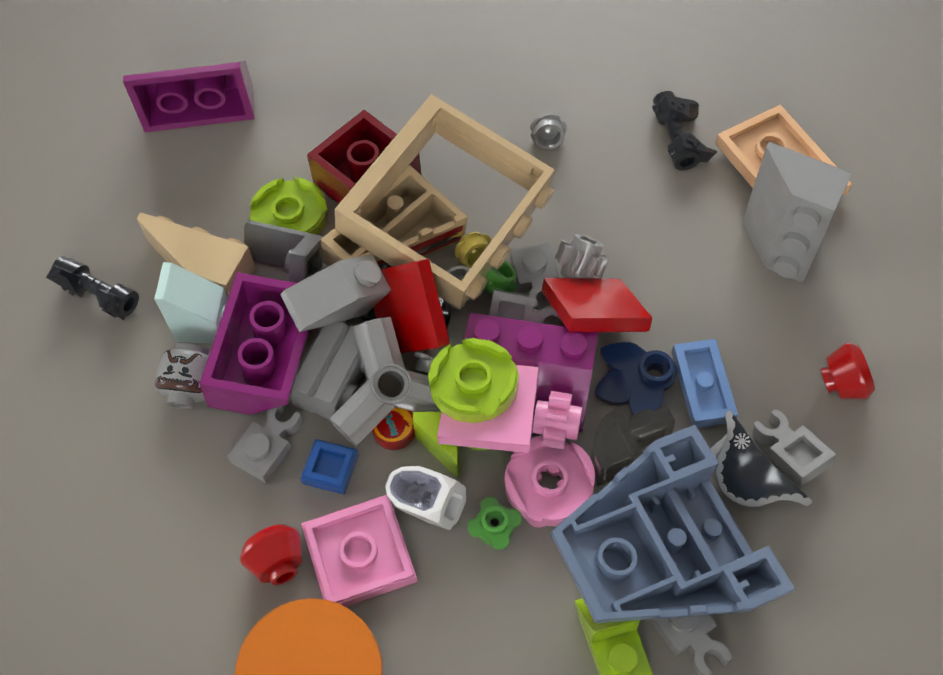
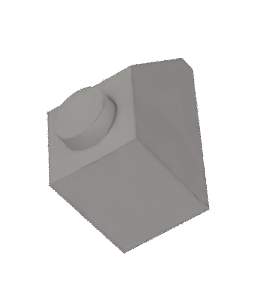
M373 254L340 260L289 287L280 295L299 332L366 315L391 291V288Z

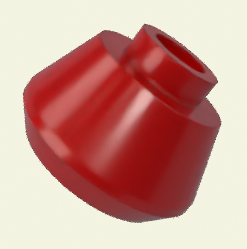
M850 342L844 343L825 358L827 367L820 369L828 393L837 391L840 399H869L875 391V386L865 356L859 345Z
M277 524L257 532L242 547L240 555L242 566L262 583H272V585L278 586L292 580L298 574L297 568L302 563L301 540L298 530L285 524Z

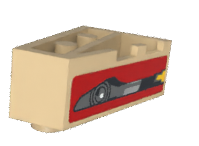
M410 165L365 218V220L423 257L459 242L465 235L468 219L459 208ZM335 228L321 239L322 262L326 266H330L340 260L372 254L335 230ZM373 254L380 269L392 267Z

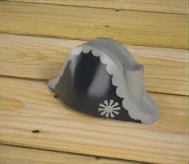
M729 410L725 414L728 434L710 448L719 463L716 467V478L724 494L732 501L748 507H759L778 500L794 501L805 506L813 503L812 499L767 459L733 412Z

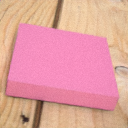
M515 365L519 373L516 399L506 412L492 420L478 423L456 421L441 412L437 435L438 444L529 453L539 367Z
M387 495L301 523L323 599L348 607L418 582L391 500Z

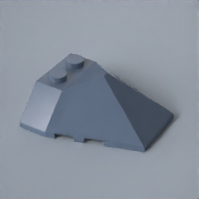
M696 425L655 440L645 449L640 457L628 467L625 466L608 485L597 494L594 493L551 531L550 535L595 623L748 612L786 596L795 590L769 546L755 552L751 550L709 480L719 463Z

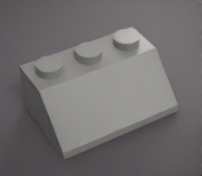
M769 141L742 221L765 268L775 271L784 278H792L801 283L804 282L850 180L851 172Z

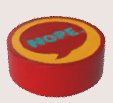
M395 407L372 430L375 441L381 447L388 450H399L409 445L415 437L413 414L411 411Z

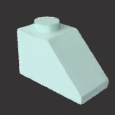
M163 262L154 300L176 342L213 344L228 297L224 287L176 264Z

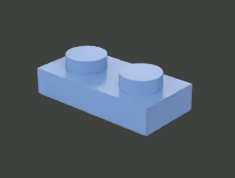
M716 339L674 344L672 357L677 367V375L691 426L696 425L697 428L727 424L725 414L729 410L737 418L738 412Z

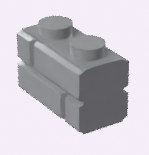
M337 322L320 328L297 371L290 396L293 405L297 408L313 414L317 413L319 416L329 419L360 388L358 384L363 374H365L353 330L354 326L351 325L349 327L346 323Z

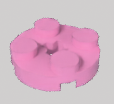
M543 436L531 438L529 453L513 452L504 478L505 493L512 508L517 509L521 516L534 527L558 526L593 495L595 483L593 463L588 454L572 441L571 445L565 442L564 449L542 446ZM548 471L552 477L559 475L562 480L557 483L556 489L543 488L539 485L542 481L541 473Z

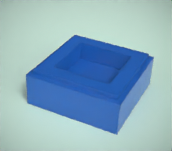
M315 439L301 476L302 483L345 495L359 456L358 450Z

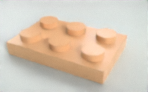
M781 105L719 133L715 143L752 188L754 187L769 141L837 167ZM850 181L847 184L843 196L848 194L850 190V187L852 185Z

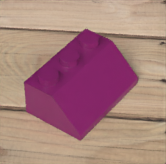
M246 61L123 76L124 86L144 132L255 119L253 84Z
M236 273L200 381V387L208 407L251 415L288 405L309 330L299 332L280 294L297 283Z
M470 312L464 340L470 338L490 340L504 347L512 356V361L515 365L539 367L535 409L537 400L549 402L551 391L572 394L571 405L582 407L578 432L583 433L598 332L570 333L566 327Z

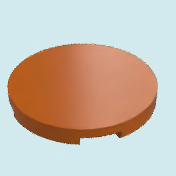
M308 598L283 604L273 609L257 622L241 646L234 675H383L384 668L379 644L370 628L360 617L339 603L325 599Z

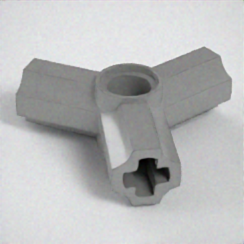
M391 317L366 321L353 327L367 381L328 419L354 446H357L395 407L411 412H441L432 400L428 376L408 371L404 368ZM389 374L398 380L400 390L397 396L387 397L380 392L378 388L380 376Z

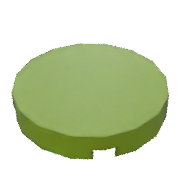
M293 177L294 181H284V178L275 179L262 186L252 197L250 203V220L316 235H319L326 226L329 213L324 193L315 183L304 178Z
M470 338L462 340V344L455 345L452 348L450 344L441 349L431 362L428 382L432 400L442 413L456 421L478 423L492 420L507 411L516 399L519 373L517 366L512 361V356L504 347L490 340Z

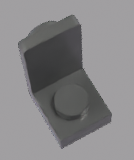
M252 220L244 225V244L249 246L253 261L284 267L285 272L289 274V282L299 283L322 270L321 239L324 236Z

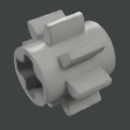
M575 234L571 243L562 240L555 259L558 260L557 263L562 265L560 274L566 278H592L593 275L602 278L609 261L605 258L606 255L601 253L604 245L593 238L581 234Z

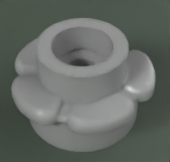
M546 113L536 117L531 122L530 130L532 132L530 136L540 148L554 149L563 142L564 135L567 132V125L565 121L560 120L559 115Z

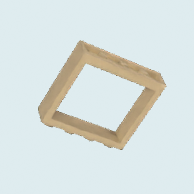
M431 94L335 208V230L392 267L426 259L365 220V218L435 133L527 189L528 193L462 280L457 279L430 261L438 296L460 310L468 298L475 301L481 294L488 281L485 276L491 267L498 270L504 263L511 250L508 245L514 237L521 239L533 221L530 215L535 208L543 209L554 193L550 185L555 169Z

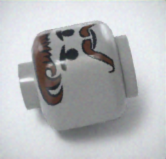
M176 343L174 349H169L162 353L155 379V388L159 394L167 397V405L181 409H192L194 402L205 401L200 381L209 357V351L206 348L189 343Z

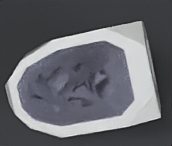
M405 466L392 471L385 486L387 496L399 510L447 530H450L458 522L466 503V487L446 475L421 466Z

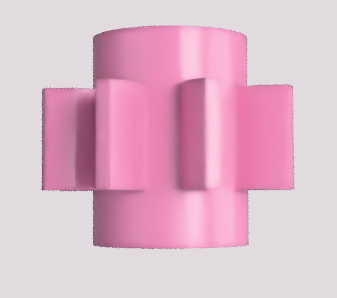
M551 391L549 402L537 400L532 433L543 435L542 446L564 449L566 439L577 440L582 407L571 405L572 394Z

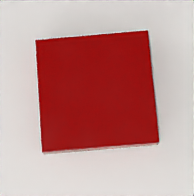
M429 258L381 269L391 291L374 306L376 319L391 317L400 353L434 349L449 345L450 340Z
M544 278L543 294L570 333L650 331L652 316L621 279Z

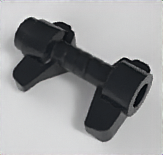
M672 91L658 93L653 98L654 105L652 109L659 124L665 125L672 143L668 146V152L675 168L684 171L695 167L699 162H709L717 151L706 147L693 134L685 133L681 124L682 122L693 121L698 117L699 104L694 100L676 97Z
M65 256L57 258L46 276L47 279L61 286V289L64 291L68 290V293L73 296L76 294L82 298L85 291L94 294L103 312L122 320L135 310L139 301V294L133 289L120 283L112 286L90 274L87 265L73 258Z

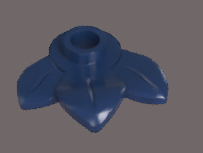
M632 342L613 343L600 349V354L611 371L600 380L595 389V395L609 404L622 405L629 403L631 413L635 418L655 413L663 404L664 391L672 387L677 377V367L672 358L667 353L659 350L646 352ZM650 370H657L662 374V376L654 377L649 375L647 372Z

